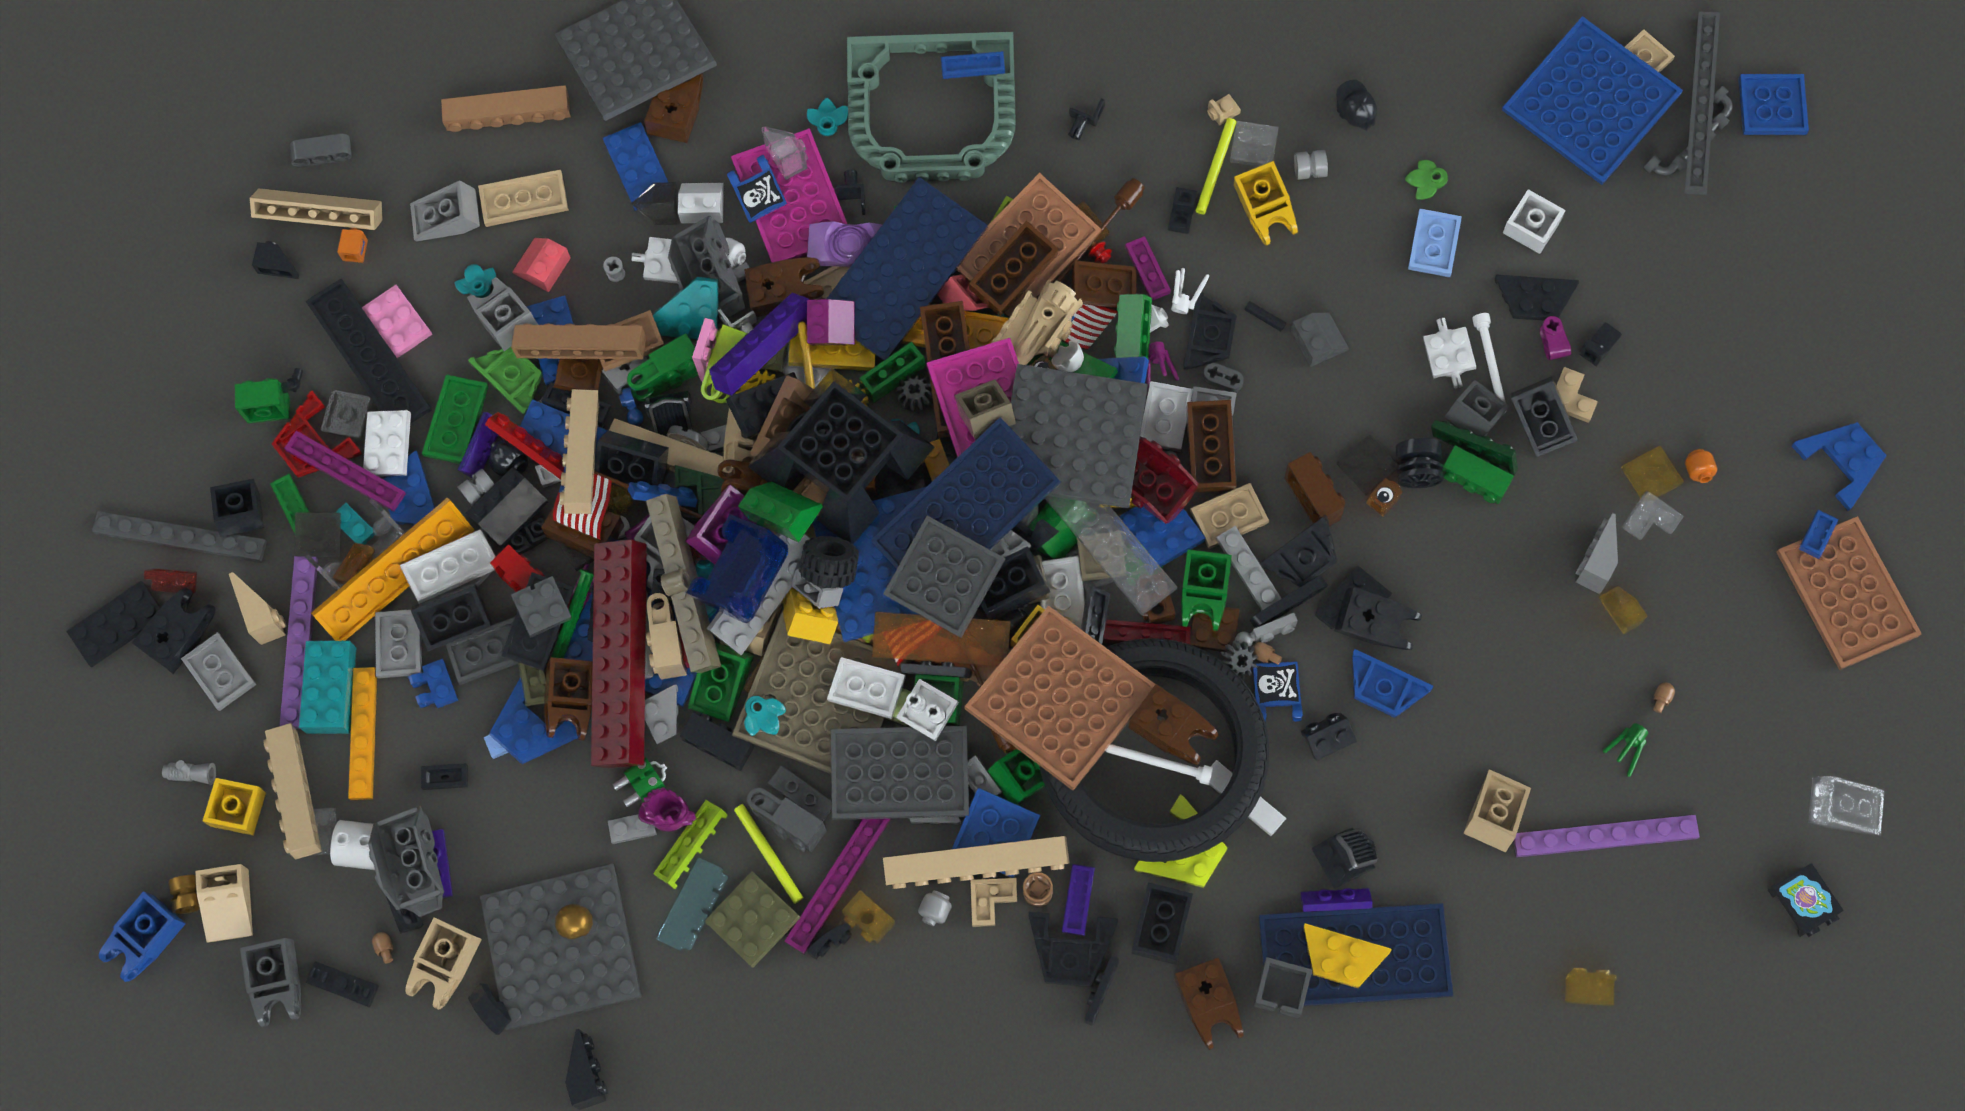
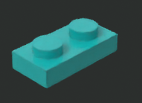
M347 503L342 505L330 517L360 548L377 534Z

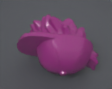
M664 787L652 790V793L649 792L648 796L643 798L644 802L640 806L638 814L641 822L654 825L661 831H675L683 826L691 825L692 821L696 820L695 813L689 811L687 803L680 796L677 797L676 793L672 792L671 789L666 790Z

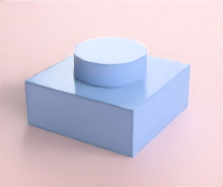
M490 735L484 737L493 759L509 753Z

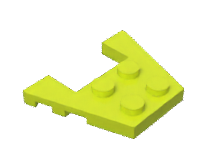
M1181 794L1169 812L1180 820L1198 814ZM1221 842L1205 852L1180 860L1167 861L1166 863L1138 861L1134 870L1204 888L1228 848Z

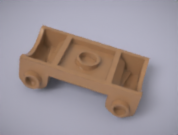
M786 376L750 452L751 456L756 457L776 433L786 432L789 424L796 416L809 411L811 407L804 400L814 390L799 379Z

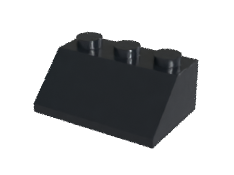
M512 467L466 512V515L482 532L503 548L548 503V500Z

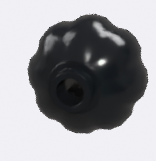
M502 439L501 441H495L491 445L489 464L496 474L504 476L512 467L520 474L526 470L528 456L511 443Z

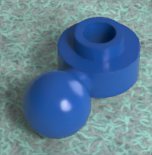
M631 388L622 389L623 394L619 395L622 406H627L629 411L626 416L627 422L638 426L644 420L643 413L636 407Z

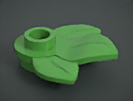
M1421 160L1418 161V169L1411 171L1406 176L1405 181L1414 187H1418L1416 199L1424 200L1434 196L1437 189L1445 186L1448 181V175L1444 169L1437 168L1434 162ZM1436 175L1441 176L1438 180L1433 179Z

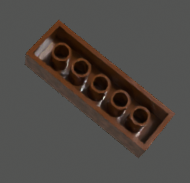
M963 301L920 307L928 362L970 350ZM930 377L938 437H950Z

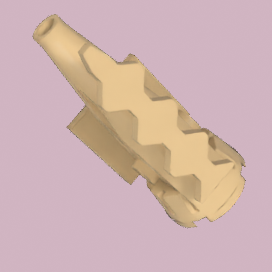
M1051 279L1046 281L1038 299L1032 296L1031 291H1027L1024 299L1017 305L1009 320L1005 322L1001 331L991 343L1010 338L1019 364L1027 365L1038 354H1043V361L1047 362L1049 357L1053 358L1058 352L1061 340L1066 341L1072 331L1070 328L1073 325L1071 322L1072 316L1082 307L1083 302L1081 298L1077 301L1074 297L1076 293L1071 288L1059 281L1051 283Z

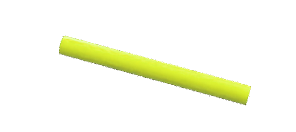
M1227 118L1195 210L1198 214L1204 215L1210 202L1237 123L1232 118Z
M744 804L734 809L735 813L792 902L796 904L804 897Z

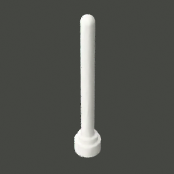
M1489 313L1477 314L1472 317L1474 327H1477V330L1480 331L1494 394L1505 402L1488 330L1491 323Z
M1110 744L1106 749L1107 753L1194 776L1196 780H1200V783L1209 785L1213 767L1204 765V767L1199 766V768L1113 744Z

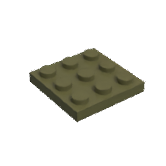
M752 871L711 913L705 922L754 968L801 917Z

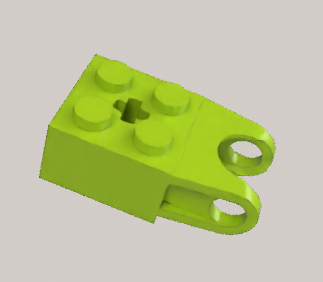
M724 324L716 334L717 341L714 349L711 350L709 363L701 385V393L707 400H714L721 404L727 403L725 399L730 397V395L727 394L725 398L719 399L723 392L714 388L709 369L748 333ZM712 384L711 396L707 394V387Z

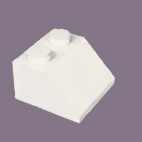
M724 183L681 184L678 193V215L681 223H697L709 215L712 217V220L723 223Z

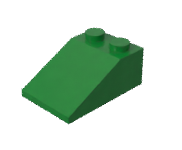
M715 642L721 667L697 673L688 708L730 722L748 678L754 655L747 652L740 655L729 646Z
M1018 749L999 759L987 770L1005 798L1017 805L1045 787L1040 766Z

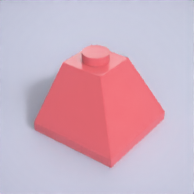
M962 274L951 276L937 294L942 303L963 301L964 310L976 311L989 308L969 290V281Z

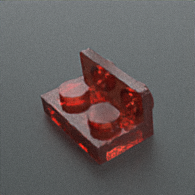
M157 568L144 570V579L152 580L151 589L153 591L177 593L179 590L187 587L191 589L193 594L196 593L197 572Z

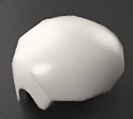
M1070 340L1068 347L1059 346L1058 353L1051 360L1055 370L1074 372L1081 367L1084 356L1079 343Z

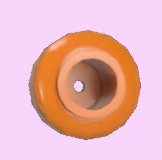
M1703 449L1694 450L1689 453L1685 460V467L1693 481L1706 483L1711 481L1717 473L1716 462L1709 451Z

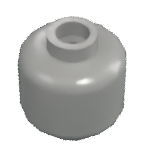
M935 890L932 893L925 894L918 909V913L923 917L922 921L930 926H935L936 923L943 924L952 908L951 903L948 901L949 897Z

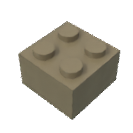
M996 379L955 395L960 417L974 439H978L1000 417L1009 426L1016 424L1012 404Z

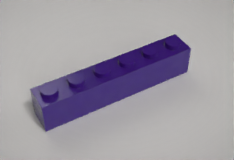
M791 293L709 369L714 388L732 396L799 333V322H805L807 325V300L809 299Z

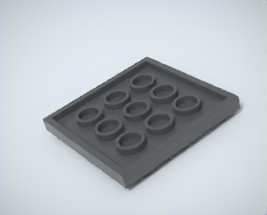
M926 516L883 594L962 638L1005 558L935 519Z

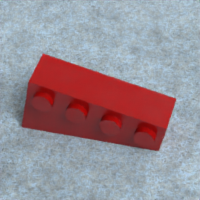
M509 544L490 562L497 575L515 592L526 588L532 572L545 576L538 568L534 569L529 565L530 561L523 554L519 555ZM570 599V601H569V603H568V606H567L568 609H569V606H570V603H571V599ZM563 623L560 625V628H559V631H558L559 633H560V631H561V628H562Z

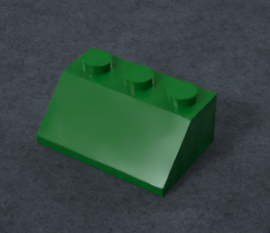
M768 482L750 488L738 507L748 520L799 543L823 505L776 483Z
M1052 497L1028 528L1033 531L1037 522L1044 519L1059 532L1038 548L1037 551L1049 560L1066 558L1077 544V537L1083 536L1099 515L1087 502Z

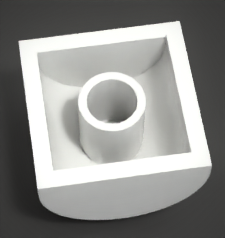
M339 820L336 823L330 847L331 862L334 866L375 870L374 864L369 857L370 849L368 845L373 824Z

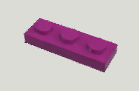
M1144 236L1126 243L1125 248L1134 267H1136V271L1148 296L1152 297V301L1171 294V289L1146 237Z

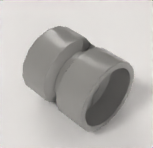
M1316 150L1310 155L1307 151L1294 153L1296 179H1309L1311 175L1314 178L1327 177L1326 151Z
M480 469L472 475L471 481L465 480L457 487L470 505L473 506L495 484L486 472Z

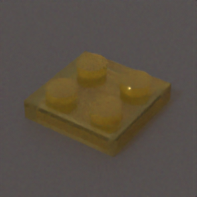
M1661 446L1624 464L1621 468L1644 504L1684 483Z

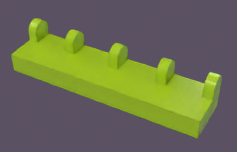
M705 800L695 814L696 820L692 821L691 825H687L653 873L673 889L677 888L678 885L675 882L682 872L689 871L690 868L687 865L697 852L699 854L702 853L703 850L700 847L709 834L714 835L716 833L714 827L721 818L726 819L728 816L720 807L708 800Z

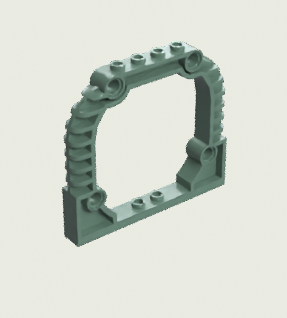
M1013 32L847 37L848 131L850 141L862 159L872 167L881 170V175L884 179L900 183L907 180H917L919 177L924 181H948L949 179L967 181L972 178L981 177L985 172V167L996 162L997 158L1007 151L1013 140L1016 126ZM972 50V54L1003 51L1005 74L983 75L986 85L994 89V124L992 132L983 144L968 145L959 154L905 156L897 148L881 147L871 135L870 91L879 86V70L890 61V53L915 52L923 54L925 52L945 53L947 51ZM867 75L873 76L871 78H865V76ZM973 162L979 163L977 166H971L970 164ZM888 165H894V166H895V167L892 168V169L886 168Z

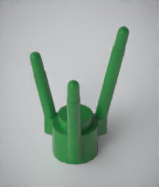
M1633 723L1630 728H1625L1616 739L1603 749V753H1607L1625 738L1627 745L1617 758V762H1621L1632 746L1637 747L1627 773L1628 777H1631L1642 748L1647 743L1645 738L1648 735V731L1640 724Z

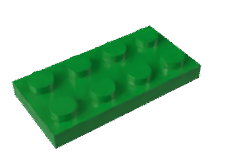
M451 375L445 376L422 451L424 457L461 463L478 424L489 387L487 383Z

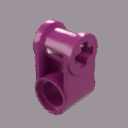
M1555 316L1546 318L1539 331L1546 358L1550 361L1570 356L1571 346L1561 320Z

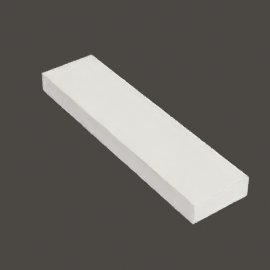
M1216 760L1211 766L1213 771L1209 785L1221 794L1228 785L1233 773ZM1262 797L1259 798L1256 806L1248 816L1249 819L1270 836L1286 820L1280 812Z

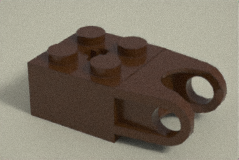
M703 73L693 77L688 82H683L653 97L644 120L647 134L684 143L688 142L699 112L703 89Z
M811 257L787 259L744 269L750 309L754 311L757 317L771 313L791 293L803 296L809 300L821 297L824 294V288L821 285L804 284L805 277L820 267L819 260Z
M724 460L717 468L718 475L724 480L720 488L721 494L728 485H731L745 496L750 488L768 482L748 468L749 462ZM728 466L734 468V471L731 473H725L722 470ZM794 481L787 489L791 491L795 489Z
M550 657L546 665L544 695L545 727L548 738H553L558 722L569 721L576 728L578 740L584 741L592 709L593 661Z
M1155 684L1131 717L1128 727L1165 753L1168 752L1194 765L1199 764L1201 757L1190 746L1189 739L1194 736H1202L1215 740L1218 737L1217 730L1199 713L1157 684ZM1158 716L1164 717L1165 720L1162 718V720L1160 721V720L1157 719V717H1158Z
M1219 958L1175 974L1174 979L1190 1020L1208 1050L1214 1047L1211 1028L1217 1023L1228 1024L1238 1038L1244 1037L1236 1000ZM1203 984L1210 987L1208 994H1204V991H1199Z

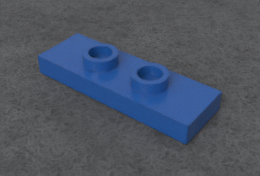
M1003 51L941 57L943 79L1005 74Z

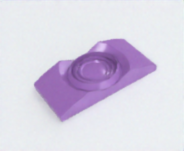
M835 221L810 224L807 257L818 259L820 266L851 267L882 225L875 223L854 225Z

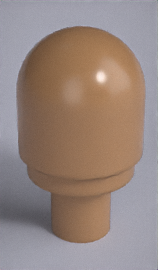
M1257 642L1253 645L1255 650L1252 654L1257 655L1258 660L1264 663L1271 661L1279 665L1282 657L1274 653L1275 649L1264 642Z
M1663 682L1657 687L1653 699L1656 701L1653 711L1662 713L1664 706H1668L1671 703L1675 694V688L1672 684Z
M384 932L375 934L372 938L375 953L378 956H382L385 964L392 962L391 952L393 951V945L389 935Z

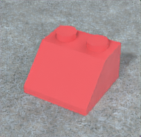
M534 238L512 273L549 292L571 257L566 247L547 238Z

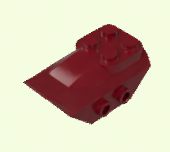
M1140 436L1131 502L1140 509L1144 507L1167 524L1175 519L1187 505L1199 483L1179 463L1180 460L1171 453L1169 455L1166 454L1157 442L1153 440L1150 442Z

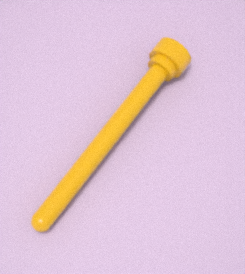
M799 322L798 332L806 385L815 389L810 348L807 343V327L805 322Z

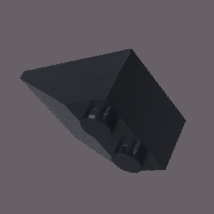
M1552 376L1511 393V399L1536 457L1578 441Z

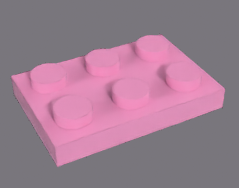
M394 285L362 307L396 358H399L433 335L397 285Z
M707 318L704 319L692 356L700 381L702 382L709 363L711 350L714 349L717 341L716 334L718 331L714 321Z

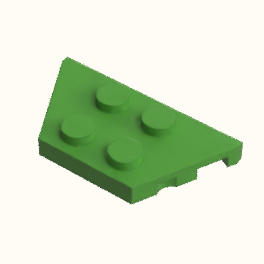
M511 347L506 351H503V349L487 352L485 356L468 359L469 363L525 416L543 377L542 372L527 358H516Z

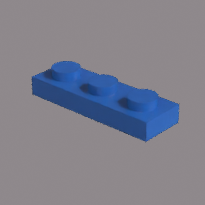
M643 481L637 483L630 482L628 492L634 500L646 501L669 494L677 497L679 505L696 507L698 500L693 491L687 487L671 488L665 484L656 486Z

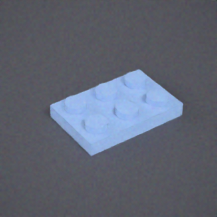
M1419 209L1408 270L1450 277L1462 216Z

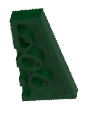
M1434 420L1431 426L1433 437L1452 446L1456 445L1460 448L1463 446L1467 452L1477 457H1485L1490 461V464L1496 467L1500 464L1508 468V473L1515 476L1518 471L1516 450L1508 444H1498L1486 436L1474 435L1473 432L1465 428L1461 430L1447 421L1440 422Z

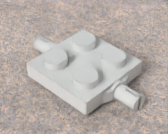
M649 237L648 249L645 254L632 253V261L644 262V280L679 284L668 259L672 239Z
M1439 318L1436 320L1439 332L1423 336L1433 379L1443 376L1451 377L1454 388H1460L1463 386L1460 375L1465 371L1476 369L1466 327L1453 330L1448 329L1446 319Z

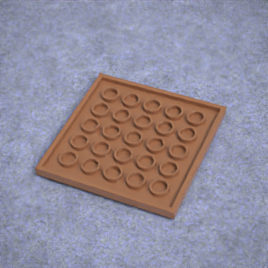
M1048 606L965 705V710L1071 790H1074L1127 725L1155 686V683Z

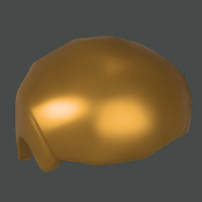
M577 904L564 906L555 917L556 930L559 935L567 939L586 936L593 925L592 915L589 910Z

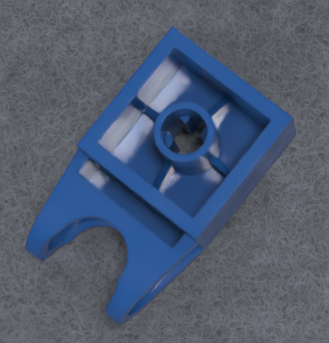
M143 891L113 926L114 930L99 952V959L103 962H108L124 952L126 962L122 968L120 978L124 982L131 981L162 953L186 923L156 896Z

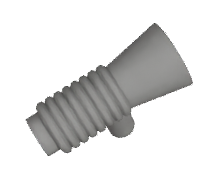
M179 760L176 763L170 762L168 765L165 764L162 768V776L172 781H197L212 785L216 778V766L214 763L187 764Z

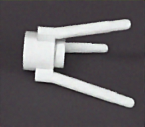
M1181 268V272L1180 270L1176 271L1171 307L1173 312L1187 314L1189 309H1194L1195 302L1209 278L1208 274L1205 275L1190 301L1188 295L1182 294L1185 268Z

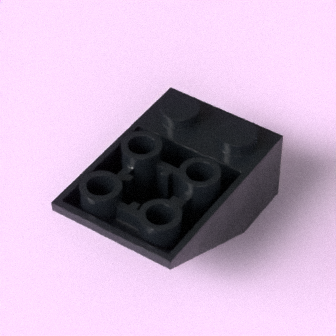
M576 1029L565 1084L572 1106L582 1110L605 1102V1095L608 1094L605 1081L599 1078L598 1072H601V1066L591 1051L595 1049L592 1037L582 1030Z

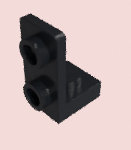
M1605 322L1595 335L1586 341L1579 355L1597 367L1621 338L1622 333Z

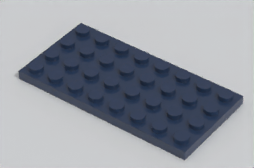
M919 177L826 299L855 302V341L884 361L894 353L921 317L920 307L931 304L948 279L987 230L988 225Z
M1000 417L871 541L897 569L926 516H929L990 550L1053 491L1061 481Z
M1443 903L1259 915L1263 966L1268 957L1311 969V960L1303 930L1305 923L1391 949L1390 954L1359 988L1317 977L1311 973L1304 1006L1453 997Z

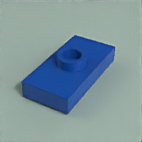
M1817 510L1799 546V550L1819 559L1839 519Z

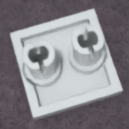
M919 679L912 692L907 696L906 702L896 718L936 741L959 702Z

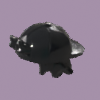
M1356 79L1341 84L1336 93L1339 116L1347 120L1350 125L1362 127V129L1367 131L1371 126L1375 125L1377 106L1372 95L1367 91L1362 82Z

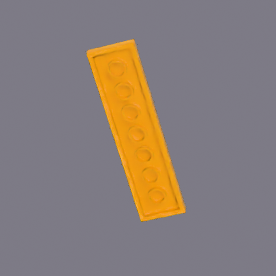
M446 498L312 611L311 614L335 641H346L375 616V612H380L409 587L400 568L401 564L469 535L475 531L452 501Z

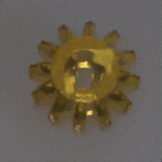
M612 485L607 511L618 516L621 513L627 514L633 504L628 489Z

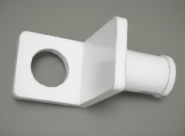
M718 310L719 318L724 325L745 333H749L753 329L752 325L757 322L754 311L749 312L731 324L722 310Z

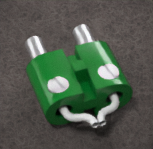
M645 757L644 766H631L624 771L625 776L612 785L617 791L626 784L631 783L636 792L623 801L629 807L639 799L644 802L643 798L647 797L649 792L652 793V790L661 789L662 787L666 788L663 781L666 778L665 770L667 767L665 764L660 765L656 761L649 762ZM652 765H656L657 767L662 768L661 779L652 767Z

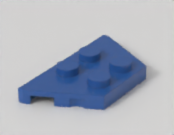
M414 451L408 456L407 476H387L383 479L406 493L394 512L389 509L394 524H411L414 526L435 508L419 453Z
M1354 649L1352 653L1354 699L1391 717L1396 718L1431 692L1433 685L1361 651Z

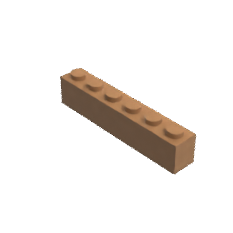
M566 85L441 99L442 121L446 130L458 132L462 129L478 130L488 126L501 127L506 124L521 125L524 122L540 123L544 120H563L571 117L569 93Z
M526 323L515 325L511 348L516 358L643 359L646 335L643 327L636 324L617 326L615 324L532 325Z

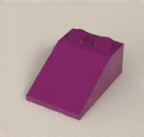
M731 485L727 486L697 522L685 540L718 568L732 562L756 525L755 522L748 520L738 507L745 496Z

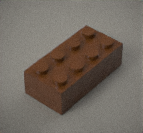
M1026 220L969 282V290L997 315L1002 317L1057 257L1059 248Z
M1231 400L1187 402L1186 415L1190 475L1199 483L1195 493L1234 490L1236 488Z

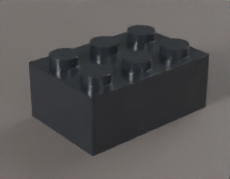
M608 430L597 442L595 471L628 485L630 482L637 483L643 481L650 485L658 486L663 484L665 480L669 447Z
M1028 546L1005 557V561L981 602L983 611L991 622L1051 592Z
M475 582L412 606L411 613L428 651L491 627L492 623Z
M1148 882L1131 954L1176 965L1193 893Z

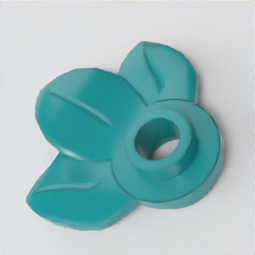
M825 98L821 102L818 110H807L808 121L816 126L818 132L823 136L835 134L838 126L845 123L848 118V106H841L836 109L829 98ZM826 125H830V126H831L830 128H827V129L824 128Z
M471 264L465 269V278L455 281V286L462 294H472L477 298H485L490 294L491 280L496 277V272L494 268H488L483 271L479 265Z
M760 696L750 697L745 703V711L747 713L744 720L745 729L751 736H754L760 729L767 734L776 735L779 731L777 716L786 712L785 706L774 698L765 700ZM755 703L760 705L759 711L753 709Z

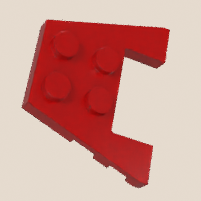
M313 391L308 393L306 401L297 408L294 417L285 424L271 443L298 478L319 471V469L284 449L296 431L329 449L308 422L311 417L325 408ZM350 437L332 449L333 452L348 460L363 454Z

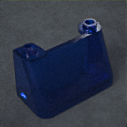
M729 514L722 526V535L728 541L708 579L703 577L695 578L686 593L692 598L738 621L749 623L754 618L788 555V545L769 529Z

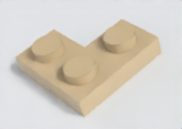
M1564 367L1556 386L1569 416L1589 423L1598 401L1578 394L1584 374Z
M1016 878L971 880L972 927L995 926L994 903L1017 902Z

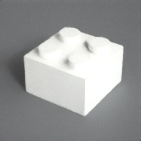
M1527 190L1507 221L1503 233L1540 254L1561 222L1566 210Z

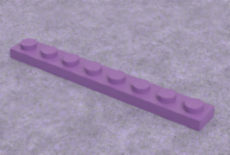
M294 556L280 726L291 723L295 729H300L306 641L312 640L313 615L311 612L314 611L318 558L316 556Z
M1696 815L1523 832L1517 833L1513 841L1516 858L1692 840L1698 839L1700 836Z

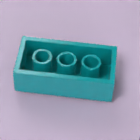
M306 641L299 728L306 734H350L353 668H355L357 650L351 641Z

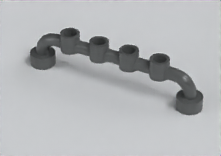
M1724 86L1714 94V102L1718 104L1721 101L1724 109L1712 121L1711 140L1717 135L1714 131L1717 128L1722 130L1730 121L1727 117L1732 112L1733 105L1731 99L1726 95L1729 91ZM1688 146L1668 167L1660 166L1661 160L1654 156L1644 166V169L1649 174L1654 171L1658 175L1663 176L1671 175L1677 169L1681 172L1687 166Z

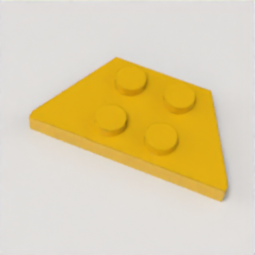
M1306 923L1303 927L1313 975L1354 988H1359L1391 952L1390 948Z

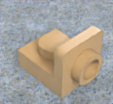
M1230 94L1216 102L1213 99L1210 100L1207 112L1209 117L1213 121L1216 120L1220 126L1226 122L1227 118H1233L1240 114L1241 109Z

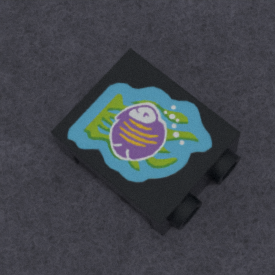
M1812 863L1768 889L1772 898L1778 897L1800 930L1797 933L1799 937L1805 934L1808 937L1820 931L1819 925L1825 922L1829 926L1839 920L1838 914L1844 911Z

